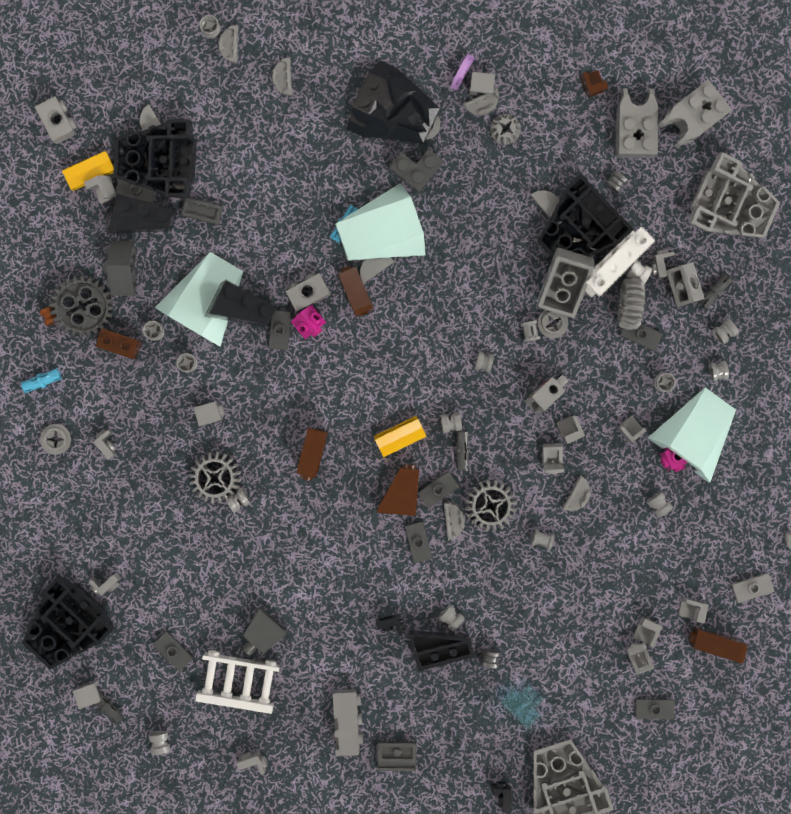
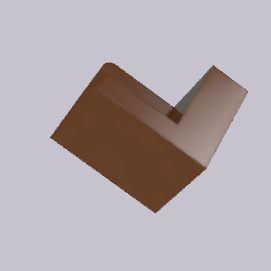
M598 70L588 74L587 72L581 74L580 78L587 98L607 91V82L602 81Z

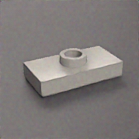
M769 573L731 584L737 603L775 592Z

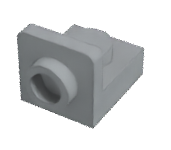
M103 429L95 436L97 439L93 443L108 460H111L117 455L115 453L116 448L110 441L106 442L105 439L113 434V431H105Z

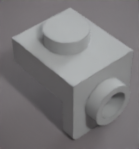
M668 249L657 251V255L652 257L654 263L651 264L653 276L656 275L657 279L667 277L664 259L675 256L674 252H669Z
M562 443L542 444V463L545 473L558 474L564 472Z
M115 573L103 584L94 577L89 581L91 584L90 588L94 593L102 596L108 590L113 592L120 585L118 581L122 577Z
M638 642L629 646L627 655L636 675L654 669L645 643L640 644Z
M260 751L251 754V752L240 755L236 763L239 771L257 765L261 775L265 774L266 767H268L266 758L261 756Z

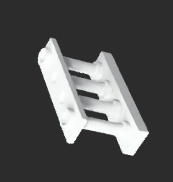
M642 227L636 232L632 231L624 240L615 245L595 266L592 276L585 282L588 285L585 293L590 298L595 294L601 296L655 240Z
M209 650L208 653H204L202 659L209 660L205 687L197 692L196 702L272 714L274 702H270L269 694L273 671L279 672L280 664H277V661L267 659L265 662L225 656L220 655V652L215 650ZM216 662L228 663L224 690L221 691V694L214 693L212 689ZM235 665L247 667L243 693L240 694V697L233 696L231 692ZM254 668L266 670L262 695L259 700L251 699L252 696H250Z

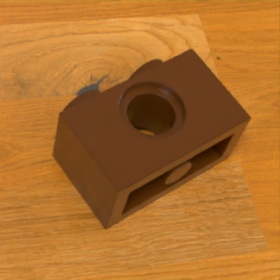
M101 328L95 347L136 360L142 342Z

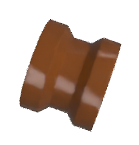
M46 307L39 312L45 319V326L57 323H53L56 315H50V312L54 310L53 308Z

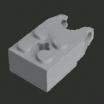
M707 80L670 109L658 125L661 128L673 124L679 128L681 136L674 145L676 148H679L681 145L693 142L732 111V109L712 83Z
M623 88L621 100L617 108L615 158H654L658 155V104L655 99L654 89H649L645 104L638 106L631 102L628 88ZM635 133L640 136L639 140H636V137H633Z

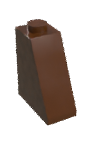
M347 266L341 269V273L338 275L355 317L358 318L374 311L357 268Z
M404 464V468H399L378 506L377 513L416 516L419 469H415L416 465Z
M694 627V631L690 632L688 638L690 646L694 649L741 664L744 663L748 645L740 639Z

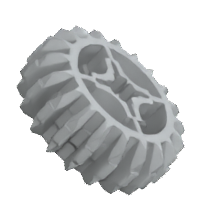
M631 277L624 279L622 283L617 313L620 328L633 330L638 329L641 325L645 302V287L642 279Z
M212 452L208 453L209 459L202 455L201 459L203 462L195 461L199 466L198 468L195 466L191 467L196 473L189 474V477L195 478V481H191L190 485L196 484L197 487L193 488L192 491H200L197 495L198 498L204 494V502H207L209 497H211L212 504L215 503L216 498L219 503H222L223 496L225 499H228V493L231 495L235 494V491L232 490L233 488H240L235 482L242 481L241 478H236V475L241 474V471L235 472L234 468H237L239 465H231L234 460L233 458L226 461L227 454H223L222 458H220V452H216L214 458ZM210 462L223 464L217 471L206 466ZM227 469L231 476L229 485L223 478V474ZM202 470L208 478L204 487L200 480ZM221 471V473L218 476V479L220 481L218 483L217 481L211 483L213 479L211 473H214L215 475L216 473H219ZM213 485H218L225 491L215 494L208 490Z
M486 480V486L479 482L480 489H477L475 486L472 487L476 491L475 494L468 492L472 500H465L466 503L471 504V506L465 507L466 511H472L467 515L468 518L474 516L475 518L471 521L472 524L479 521L477 527L481 529L484 524L485 531L489 530V526H492V530L496 531V525L503 529V521L507 525L510 524L507 517L514 519L510 511H517L516 508L511 507V505L517 504V501L510 500L515 494L510 493L508 495L507 493L511 488L506 487L503 490V482L500 483L499 487L497 486V480L493 481V485H490V481ZM487 490H497L503 494V497L492 499ZM482 493L484 504L476 509V500ZM487 497L492 503L496 502V506H494L495 514L490 508L486 509V505H488ZM506 502L505 513L499 517L498 507ZM490 512L494 517V521L483 520L478 515Z

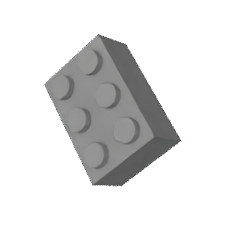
M557 247L538 296V307L575 318L588 286L585 282L592 276L595 268L594 258Z

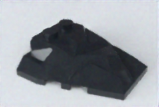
M379 61L373 71H369L352 105V114L348 121L347 130L363 138L370 139V137L381 138L382 140L394 139L400 142L424 144L440 108L398 68Z
M170 119L165 121L166 123L152 125L144 131H135L115 138V178L168 197H189L191 185L195 182L196 140L193 138V126L190 119Z
M580 173L566 187L537 242L552 257L557 247L590 257L619 244L634 229Z
M57 575L44 589L42 600L35 610L36 614L29 624L22 644L47 668L52 669L73 656L85 652L90 647L100 644L115 628L112 621L107 617V610L80 584L76 582L72 584L68 579Z

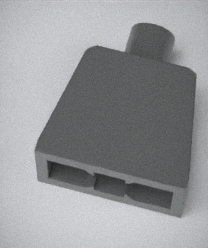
M261 607L243 635L248 642L243 646L242 650L249 656L256 649L265 653L288 633V630Z

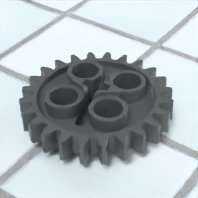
M73 276L72 282L68 279L65 280L66 286L59 283L58 286L61 290L54 289L53 292L57 296H51L50 298L55 302L49 304V307L54 309L50 312V315H56L53 323L59 322L58 329L64 327V334L71 331V337L78 333L79 339L82 338L83 334L89 338L90 332L96 336L98 334L97 328L101 331V328L104 329L102 324H109L106 318H112V315L108 311H112L114 307L108 306V304L112 303L113 300L106 298L110 292L104 293L105 286L99 288V281L93 284L91 283L92 277L85 281L84 276H81L80 281H78ZM83 290L88 291L90 298H82L80 292ZM70 299L73 302V306H64L63 300ZM93 299L97 300V302L87 305L84 311L79 309L69 316L66 315L67 312L75 310L79 303L83 306ZM90 308H98L100 314L98 316L92 315ZM80 316L83 320L82 324H75L72 317Z

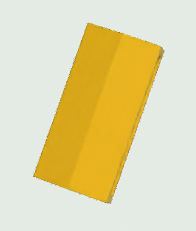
M107 150L63 169L62 173L70 189L75 191L85 186L84 182L98 175L108 176L114 173V165Z
M414 416L373 437L383 457L426 437V434L417 416Z

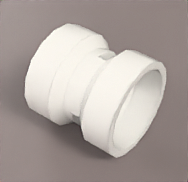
M635 260L630 266L626 277L642 279L645 284L652 272V268L643 266L641 262Z

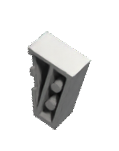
M357 689L334 690L335 756L359 755L360 744H363V732H359V725H362V713H358V706H361V694H357Z

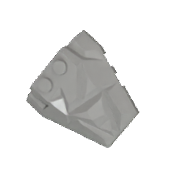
M721 152L714 160L712 167L707 169L690 206L692 212L689 223L707 232L765 238L780 202L765 186H761L755 180L756 177L752 173L749 174L742 167L743 164L739 160Z
M570 739L534 751V814H603L614 810L608 790Z

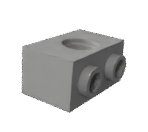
M54 96L35 106L51 140L56 145L77 134L75 131L77 126L72 117L68 118L66 114L68 108L63 100L60 101ZM61 116V122L54 124L55 117Z
M693 262L666 270L677 307L705 299Z
M315 272L305 277L306 281L300 284L297 281L288 286L289 290L286 293L297 313L331 295L320 273L317 275ZM307 286L313 289L312 295L308 297L302 294L303 289Z

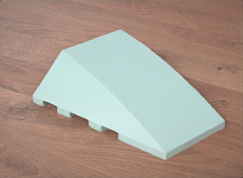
M401 183L335 224L348 261L426 255L424 233L411 196Z
M209 252L155 308L221 347L228 321L204 316L220 283L227 280L239 286L243 271Z
M705 387L647 438L662 449L669 448L695 467L694 472L710 483L736 409Z

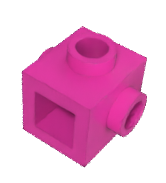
M310 305L301 311L291 323L304 339H307L311 335L316 337L323 331L321 327L326 321Z
M664 448L665 451L660 453L661 464L668 471L674 469L675 472L686 468L684 464L688 462L669 448Z

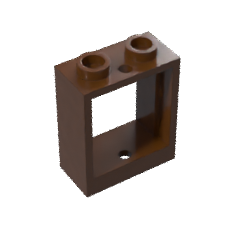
M314 428L307 429L296 474H300L301 479L311 481L312 478L317 477L328 432Z

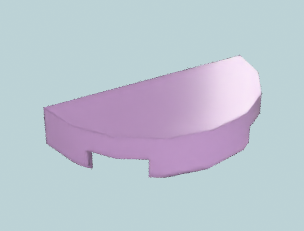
M467 54L451 84V88L458 90L475 59L472 55Z

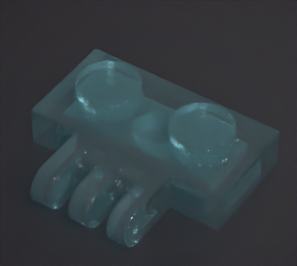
M530 685L520 694L512 688L500 700L527 729L541 716L535 708L543 700L541 696L535 701L533 700L538 694L536 691L528 695L532 690Z

